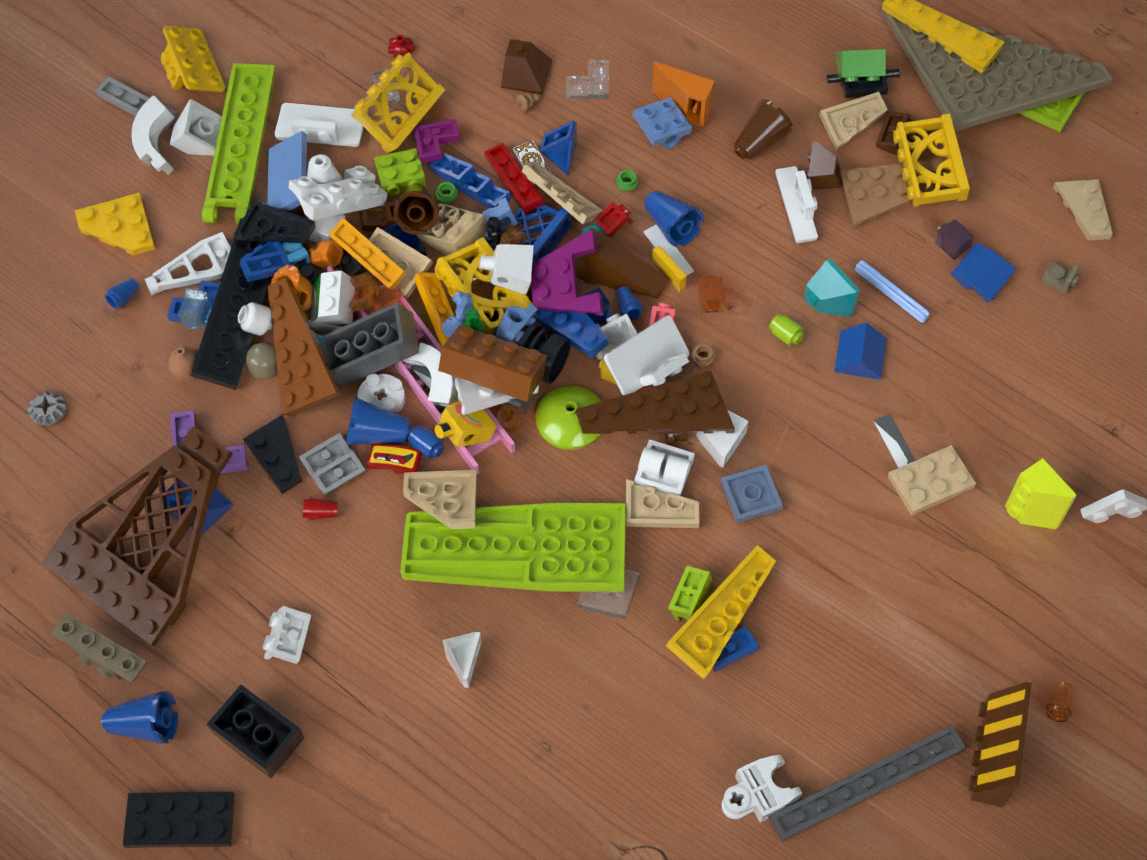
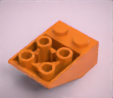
M654 61L652 92L661 100L671 97L689 123L704 127L713 109L715 81Z

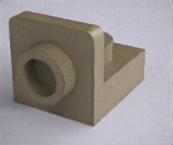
M1051 261L1040 283L1066 294L1070 286L1075 287L1080 275L1076 274L1079 265L1075 264L1073 269L1070 270Z

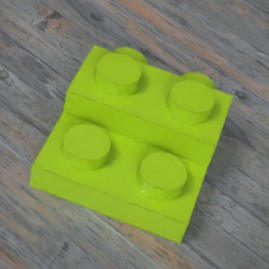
M416 148L374 157L381 189L387 192V196L403 193L412 184H421L426 188L425 176Z

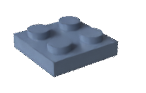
M767 465L721 477L720 479L736 524L783 509Z

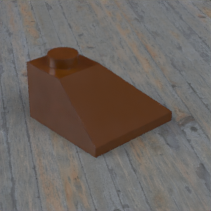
M510 39L505 54L501 88L543 95L552 59L531 42Z

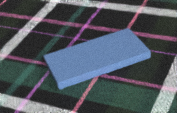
M303 131L269 148L267 205L286 212L301 205L297 196L289 189V180L307 176V134Z

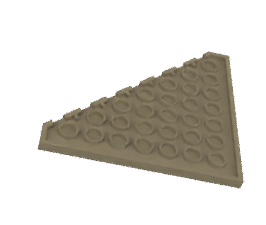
M884 10L881 12L942 115H951L955 132L1111 85L1113 80L1102 63L1094 61L1091 64L1081 61L1079 56L1066 52L1063 55L1052 52V48L1036 43L1032 46L1023 43V39L1007 34L1003 37L994 34V30L977 26L976 29L1005 41L1003 49L982 74L961 61L959 55L954 52L950 54L944 50L945 46L937 41L935 43L930 41L928 35L923 32H916Z

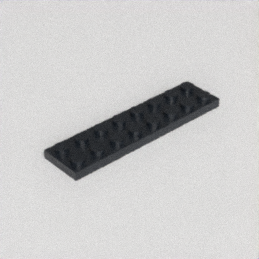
M234 238L190 376L233 390L237 389L253 336L252 333L246 332L241 328L240 323H238V315L240 309L251 302L262 305L270 277L248 282L240 266V259L248 253H252L260 244L263 246L267 241L235 240Z

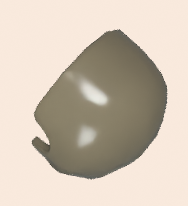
M258 343L248 350L246 364L252 376L267 379L278 373L274 344Z

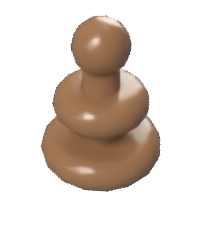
M537 93L532 96L530 94H519L516 96V103L514 105L522 112H526L528 107L533 106L534 101L540 99V96Z

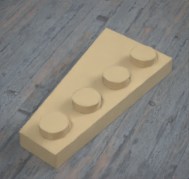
M535 161L525 164L522 172L531 182L537 184L582 224L595 220L604 211Z

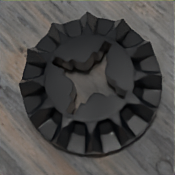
M490 216L485 225V240L495 252L496 246L501 244L502 231L498 217Z

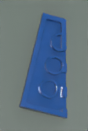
M537 310L534 315L535 322L552 333L569 339L572 346L591 358L609 345L607 337L587 313L577 314L572 311L553 312Z

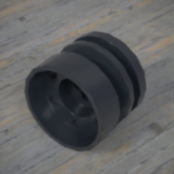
M535 323L526 329L518 343L519 346L534 349L548 355L542 381L548 384H552L562 372L571 349V341L556 333L550 337L548 329H541Z

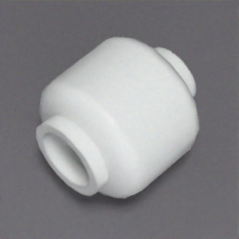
M251 302L240 309L238 323L246 332L259 336L264 335L267 330L272 329L271 309Z

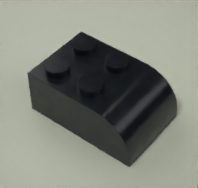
M243 685L236 689L206 724L222 742L270 779L304 740V736L298 726Z

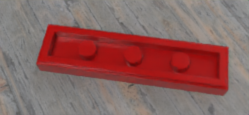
M504 143L484 151L485 158L524 213L544 204L543 197L522 172V168Z

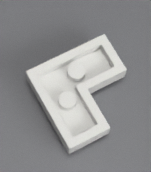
M1122 489L1080 510L1084 519L1094 523L1105 522L1109 519V516L1115 513L1128 518H1135L1140 516L1142 511L1147 510V499Z

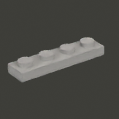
M109 76L95 90L98 97L134 116L150 99ZM168 107L166 108L175 118L162 131H165L177 118L176 112Z

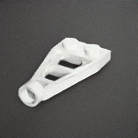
M223 232L201 240L153 273L152 276L144 279L151 295L167 289L198 284L201 281L208 282L221 279L231 247ZM202 254H207L213 267L209 270L195 271L191 266L192 261ZM185 265L189 275L173 279L170 275L171 271Z

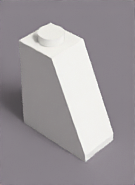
M729 410L727 411L735 428V433L713 431V434H704L703 431H692L716 463L722 468L725 467L747 433L749 422Z

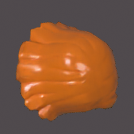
M288 264L281 267L274 274L271 284L284 278L291 280L300 299L299 305L302 312L308 311L313 301L312 284L299 273L296 267Z

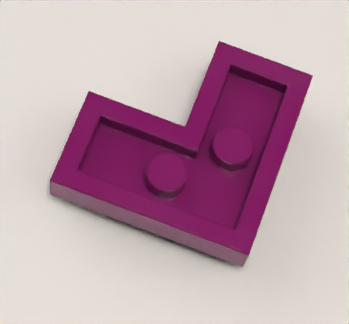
M456 119L414 127L421 163L442 160L439 144L460 141Z

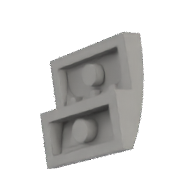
M340 433L299 456L300 462L323 495L328 494L365 471L354 451H351Z

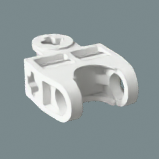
M782 755L761 758L737 769L735 778L738 784L726 790L721 804L722 811L728 818L740 819L754 812L761 823L768 820L770 815L794 804L803 795L800 787L793 789L789 787L780 788L772 781V775L775 774L774 771L785 764ZM734 799L735 802L740 801V806L736 803L731 804V800Z

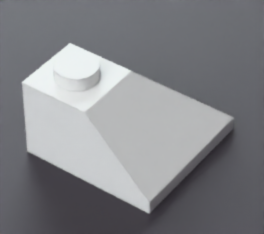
M192 99L189 100L173 127L170 145L186 154L214 155L222 116Z

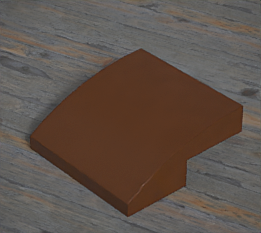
M888 112L876 141V147L888 153L898 155L899 146L893 140V131L896 130L897 123L918 120L910 119L909 113ZM910 133L906 136L907 140L911 143L915 142L912 138L913 135L918 136L921 141L923 140V137L918 133Z

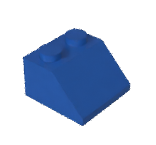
M181 480L182 488L189 486ZM175 484L168 488L166 492L175 490ZM217 489L211 495L201 535L234 506ZM192 491L182 493L184 505L190 504L193 500ZM176 495L167 496L168 509L177 507ZM178 511L170 513L175 519L179 520ZM194 522L188 529L191 533L193 530Z

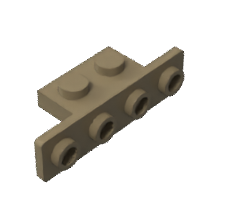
M65 614L51 632L54 637L73 648L77 654L75 658L86 666H89V664L97 667L96 671L105 678L112 676L119 680L122 677L128 682L133 683L147 665V662L141 657L69 614Z

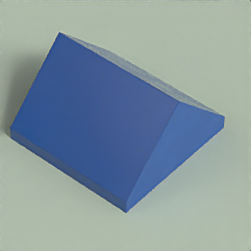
M868 323L841 330L834 372L881 380L887 338Z

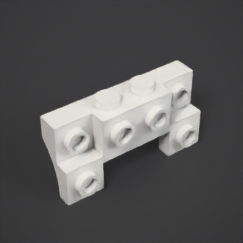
M364 166L346 169L344 172L345 179L317 184L307 176L289 180V189L299 199L305 215L312 220L383 206L387 200V192L375 184V175Z

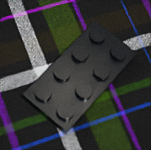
M234 792L128 793L123 846L125 848L231 847L235 794Z

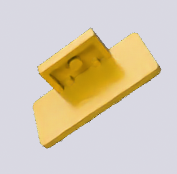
M164 26L163 33L168 44L161 54V63L164 65L172 88L181 90L184 84L189 90L224 92L226 86L203 31L197 28Z

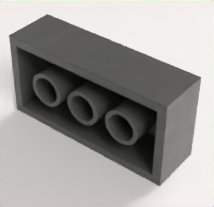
M399 302L322 336L323 339H321V348L326 357L325 363L328 369L333 372L335 377L333 379L334 383L340 387L419 353L413 313Z

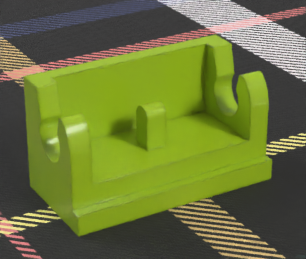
M686 566L668 607L677 621L681 617L688 621L708 599L714 586L710 572Z

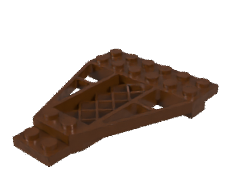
M192 427L179 447L176 445L171 447L70 521L43 561V564L150 645H156L167 627L176 623L188 605L185 603L210 498L217 487L220 473L233 453L198 428ZM148 476L125 511L113 503L114 500ZM174 478L175 490L166 492L164 480ZM181 480L189 486L182 488ZM158 487V488H159V493L152 495V494L154 493V491L156 490V488ZM192 491L193 500L190 504L184 505L182 493ZM176 495L177 507L168 509L166 497ZM160 498L161 510L152 512L151 500ZM109 506L120 515V519L105 542H103L85 529L82 524L103 508ZM145 506V514L139 515ZM178 511V522L170 526L169 513ZM162 515L164 527L154 529L153 517ZM146 519L148 531L138 533L137 521ZM194 522L185 556L176 547ZM131 527L132 535L125 536ZM164 532V543L156 546L155 534ZM148 536L150 548L140 550L139 538ZM132 539L134 552L125 553L123 541ZM151 553L150 564L143 567L141 555ZM172 553L184 562L176 596L155 581ZM134 556L135 565L128 561L126 558Z

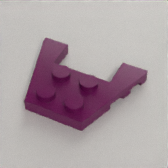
M592 230L532 264L531 287L533 306L538 310L553 312L572 311L577 314L594 313L595 315H604L602 296L599 292L578 297L574 258L597 252L595 233Z

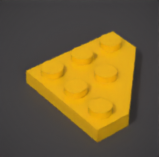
M140 193L74 210L78 227L81 233L87 236L92 235L108 245L125 249L131 255L155 250Z

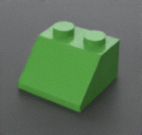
M886 49L836 51L839 77H845V82L858 81V77L865 76L866 81L880 80V76H886Z

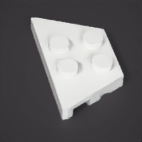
M455 378V387L458 391V399L462 403L461 412L463 415L509 402L510 399L514 398L472 382ZM539 385L537 386L533 394L538 393Z

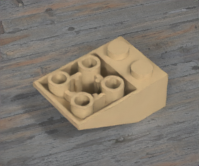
M439 203L437 205L439 214L436 225L424 234L415 235L444 256H447L474 244L476 240L482 237L485 239V225L487 221L481 214ZM472 257L465 259V261L468 262Z

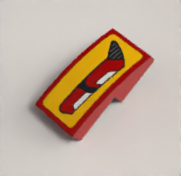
M372 444L367 466L370 469H392L396 474L417 472L422 453L420 450L403 446Z

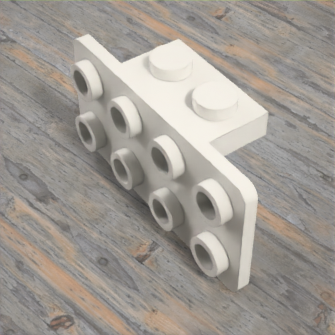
M283 103L275 130V138L286 140L296 133L303 131L307 134V142L358 147L361 142L364 126L351 116L355 109Z
M665 316L605 354L604 360L622 395H627L647 385H661L667 381L666 376H673L681 372V367L689 362L687 359L689 350L672 317Z

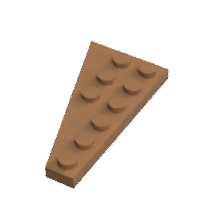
M969 155L961 156L967 180L972 179L974 171ZM947 158L917 162L936 174L938 166ZM903 163L841 170L840 182L852 229L859 227L865 221L869 220L871 222L884 213H892L913 204L912 200H909L907 196L908 182L904 181L902 176ZM946 168L942 169L940 175L943 176L944 172L946 174H949L950 170ZM924 183L918 185L919 189L924 193L932 192L935 189L934 183H931L928 189H926L927 186Z

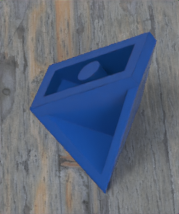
M573 120L544 134L540 152L567 176L577 143V122Z

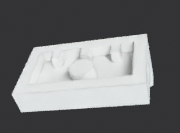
M617 313L606 319L608 324L602 327L596 324L607 337L609 343L607 347L596 355L598 360L609 353L611 348L615 349L637 335L627 314L620 317Z
M282 606L277 612H273L269 621V626L272 627L270 636H266L263 644V650H266L264 658L269 660L271 657H276L297 664L300 661L311 615L286 606Z

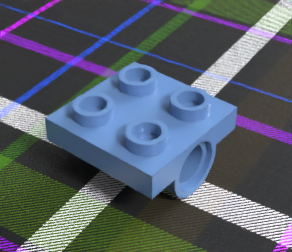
M671 97L633 110L632 116L653 146L661 144L664 149H670L679 143L682 136L690 134L692 131V126Z
M529 304L525 310L518 306H510L500 321L494 336L507 342L518 344L526 329L535 323L534 315L538 309L532 304Z

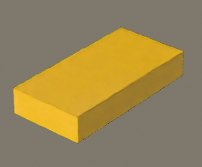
M661 246L655 247L652 252V262L663 275L669 278L672 285L681 292L686 288L687 275Z

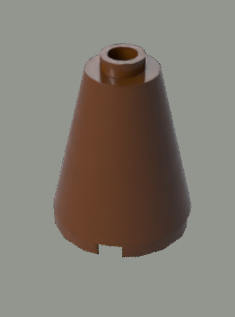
M762 99L758 103L734 143V151L741 159H751L793 130L791 128L793 124L786 113L780 107L777 110L771 106L773 102L770 100Z
M412 184L397 199L393 214L396 224L404 232L417 235L426 233L427 230L436 225L439 211L437 203L426 188L421 184Z

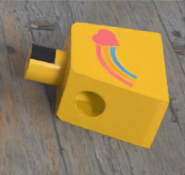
M459 400L444 409L439 424L435 426V433L438 438L449 437L457 447L489 442L497 427L484 409L463 415L461 412L462 403Z

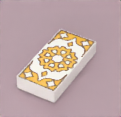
M533 140L513 148V153L522 169L525 164L535 161L550 172Z

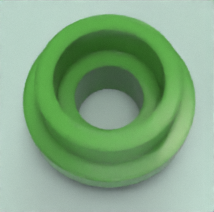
M623 170L617 176L616 184L623 191H631L637 187L638 177L631 170Z
M443 182L436 189V198L442 203H451L458 196L457 188L450 182Z

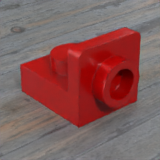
M613 201L594 220L610 237L626 222L629 224L633 222L629 217L631 212L623 204L618 206Z

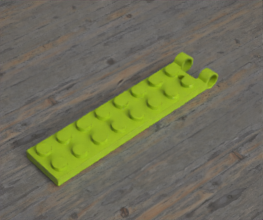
M233 63L205 203L202 209V220L204 223H216L217 207L236 208L235 222L239 224L240 218H244L251 206L276 74L275 65Z

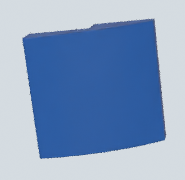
M975 243L950 275L965 289L972 287L986 302H989L1016 269L997 253L981 244Z

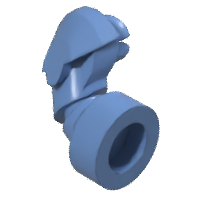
M458 291L452 297V301L457 306L456 316L448 317L442 324V331L448 338L451 337L459 325L463 326L466 320L465 312L468 309L472 311L473 301L470 293L464 295L463 292Z

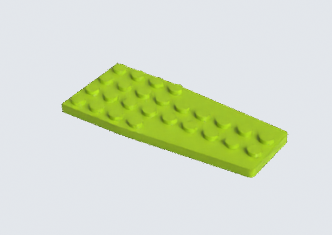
M542 503L476 508V528L450 529L425 511L409 512L406 515L400 569L401 576L404 580L549 592H624L626 503Z

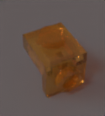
M508 225L505 233L502 234L500 244L524 245L526 233L512 225Z
M369 273L351 277L350 282L357 291L349 307L353 312L370 309L375 304V299L381 288Z

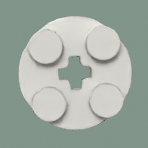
M370 374L359 387L358 398L397 414L404 406L405 392L402 382L394 376ZM379 393H385V395H387V398L383 397L382 400H378V397L376 395Z

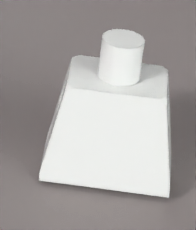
M499 244L496 246L493 257L480 256L479 269L491 270L492 284L526 294L531 283L533 245Z

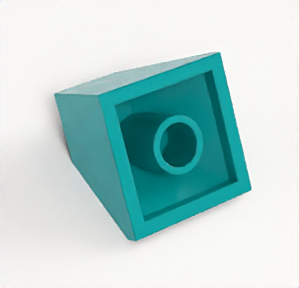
M828 259L806 284L804 299L818 313L851 317L855 312L860 289L831 259Z

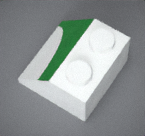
M343 271L321 273L313 283L311 321L333 326L352 323L355 280Z

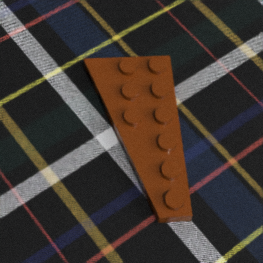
M284 278L269 285L268 294L272 312V328L283 415L291 416L340 396L342 392L333 381L335 378L333 372L328 369L325 363L326 357L314 330L310 329L307 323L309 319L306 313H303L299 305L300 299L291 280Z

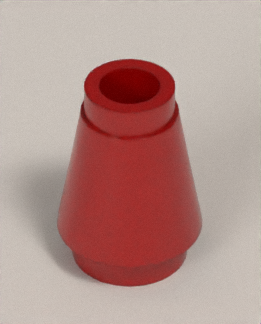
M314 497L303 499V518H309V521L337 517L338 502Z

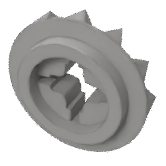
M46 390L41 395L36 393V398L30 400V406L27 408L29 417L38 425H52L64 416L66 402L56 391L50 393ZM46 402H48L51 407H48L45 414L42 408L45 407Z

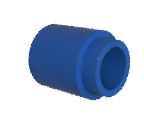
M415 427L408 437L411 446L416 450H420L429 459L439 457L444 450V440L438 438L435 433L426 427Z

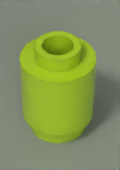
M776 315L769 325L772 334L789 346L798 345L804 338V328L786 315Z

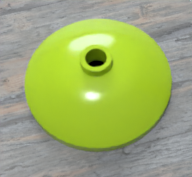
M568 385L555 388L548 392L537 406L535 414L537 429L544 440L557 448L566 450L584 448L596 441L601 434H583L575 409L602 401L595 393L584 387ZM574 408L573 411H568L567 409Z

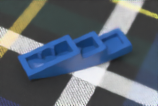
M441 153L442 160L433 161L429 165V169L444 181L452 183L457 190L488 208L498 206V201L505 197L507 201L512 198L509 191L495 186L491 178L476 172L473 165L446 153Z

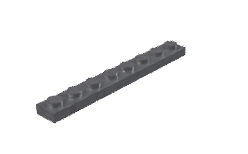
M950 726L770 815L769 820L781 842L963 752L966 747L954 727Z

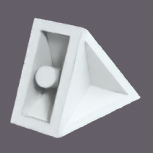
M472 632L442 640L446 659L462 685L466 688L470 686L482 639L480 632Z

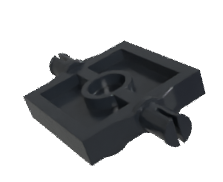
M899 68L886 69V76H880V80L866 81L865 76L858 77V81L845 82V77H839V74H827L826 80L827 84L840 82L845 98L863 97L879 92L880 95H887V78H899L900 71Z

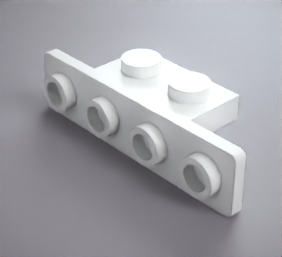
M796 166L776 169L775 175L795 242L803 243L817 240L818 235L813 222L814 210H817L816 197H812L810 179L806 178L804 170L798 171Z

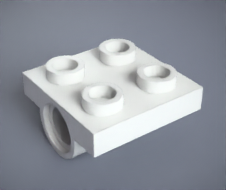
M649 440L647 447L642 452L634 484L643 487H654L656 491L681 496L695 453Z

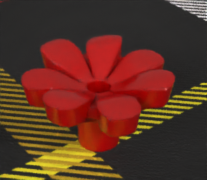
M397 35L396 38L392 37L389 40L388 53H393L394 58L399 54L403 56L415 50L413 40L410 37L404 38L403 35Z

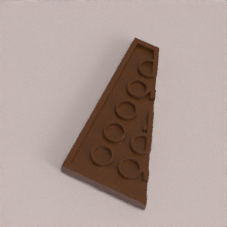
M711 370L575 409L583 434H612L613 431H627L628 434H637V431H650V434H688L689 431H703L704 434H713V431L735 433V428Z

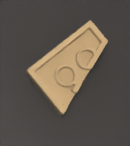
M876 92L820 110L819 116L837 151L884 116L888 109L880 93Z

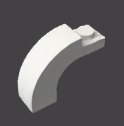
M153 95L140 108L134 119L132 143L136 154L149 167L152 165L158 172L163 170L169 175L175 169L160 153L158 137L163 128L175 117Z
M420 343L419 353L402 360V362L427 367L432 378L428 401L437 406L448 407L459 400L458 391L455 387L456 377L438 371L441 352L430 345Z

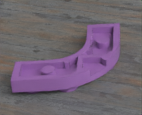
M194 410L170 414L173 445L179 447L191 428L196 427ZM245 446L225 447L233 455L220 474L248 470Z

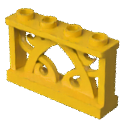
M410 53L403 56L399 54L391 62L393 65L391 69H386L379 76L380 82L377 85L373 84L367 90L368 96L355 104V111L351 115L382 145L381 148L386 153L400 146L445 91L440 83L437 84L418 65ZM402 68H407L412 73L411 83H408V73H405V78L401 77L400 71ZM417 81H419L427 90L420 86H417ZM389 91L407 92L405 103L410 112L409 114L402 111L389 113ZM412 93L414 94L412 98L417 99L416 105L411 102ZM370 106L376 109V112L371 115H381L380 121H373L368 116L367 112ZM398 116L401 119L400 125L396 123V119L392 121L391 118ZM379 125H384L388 135L379 127Z
M943 114L939 118L905 123L902 121L898 122L896 130L893 131V140L899 146L898 160L903 162L902 176L903 180L908 182L907 196L909 200H912L913 206L918 207L922 204L956 199L958 201L967 200L970 187L951 115ZM930 130H937V131L931 133L930 135H928V134L925 132V131H930ZM910 133H918L923 137V140L921 141L918 136L913 135L912 138L915 142L911 143L907 140L906 136ZM938 144H942L944 148L937 149L936 147ZM927 147L935 155L947 158L938 166L936 174L917 162ZM946 168L950 170L949 174H946L944 172L943 176L940 175L942 169ZM924 183L927 186L926 189H928L931 183H934L935 189L932 192L924 193L919 189L918 185ZM940 186L952 187V189L939 190Z
M482 237L472 245L445 257L438 258L435 273L438 279L442 280L446 285L451 297L458 291L463 292L464 295L467 293L472 295V310L474 308L478 310L479 319L484 324L483 333L492 335L504 316L503 311H506L510 306H518L525 310L532 303L526 294L495 285L492 300L471 293L473 275L479 280L491 282V270L484 269L487 275H483V269H479L480 256L493 257L494 254L490 245ZM469 257H475L471 264L465 261ZM454 264H459L465 267L467 271L463 268L457 267L455 270L458 271L460 275H456L450 266ZM499 292L503 295V297L500 296V301L497 296ZM494 310L497 311L499 319L494 322H490L484 314H490L491 319L494 314Z

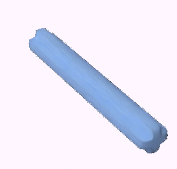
M861 260L856 265L855 271L918 321L923 323L928 319L930 312L867 262Z

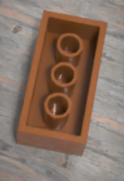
M459 325L442 347L438 371L527 402L543 379L548 355L534 349L519 346L514 342H507L496 338L491 334H484L471 327Z

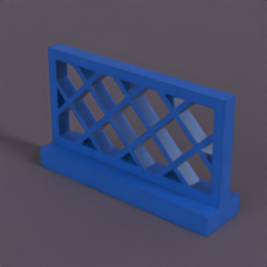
M541 205L535 208L537 213L524 215V211L519 207L514 215L518 224L524 222L525 228L512 231L511 227L501 233V241L511 238L513 244L509 245H533V264L550 254L572 227L570 213L564 208L558 211L546 205ZM550 215L554 217L550 222H542V217ZM539 218L540 224L527 227V221ZM542 230L539 237L530 239L529 233ZM527 234L528 240L515 243L514 237Z

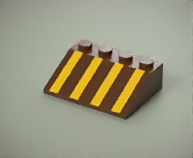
M1025 682L991 693L985 702L981 701L978 717H982L981 726H977L975 741L979 742L978 751L974 750L971 765L975 766L974 776H970L968 791H972L971 801L1003 807L1019 786L1032 683Z

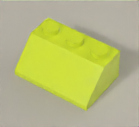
M1042 458L1020 473L1005 507L1009 515L1017 519L1020 524L1057 529L1077 495Z

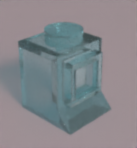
M185 288L184 300L178 313L182 325L190 329H204L212 308L208 293Z

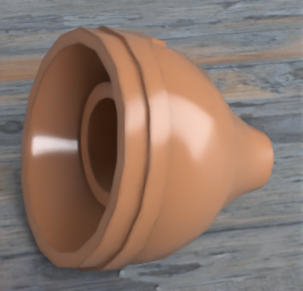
M183 346L171 353L168 359V369L175 380L190 382L197 379L190 376L198 353L196 349Z

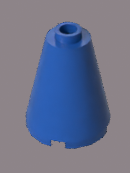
M660 191L648 194L645 199L646 210L668 243L674 247H677L676 245L679 244L682 246L687 245L699 234L701 230L699 224L700 221L704 222V216L697 207Z
M354 398L346 444L403 443L412 432L413 425L408 424L409 419L363 399Z
M167 691L157 692L107 708L102 715L101 724L109 734L167 744L169 743L168 739H173L177 731L178 712H173L172 704H176L171 693Z

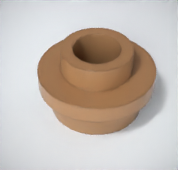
M700 344L692 351V360L699 366H709L715 359V352L708 344ZM700 355H706L707 357L702 358Z

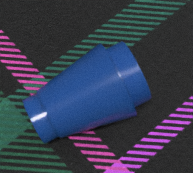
M129 278L109 288L104 297L112 308H122L139 289V285L133 278Z
M628 287L619 288L616 293L621 315L627 314L630 320L637 319L642 314V304Z

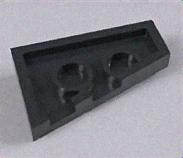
M253 201L233 235L235 240L306 244L316 225L315 221Z
M283 414L243 438L244 444L281 494L302 482Z

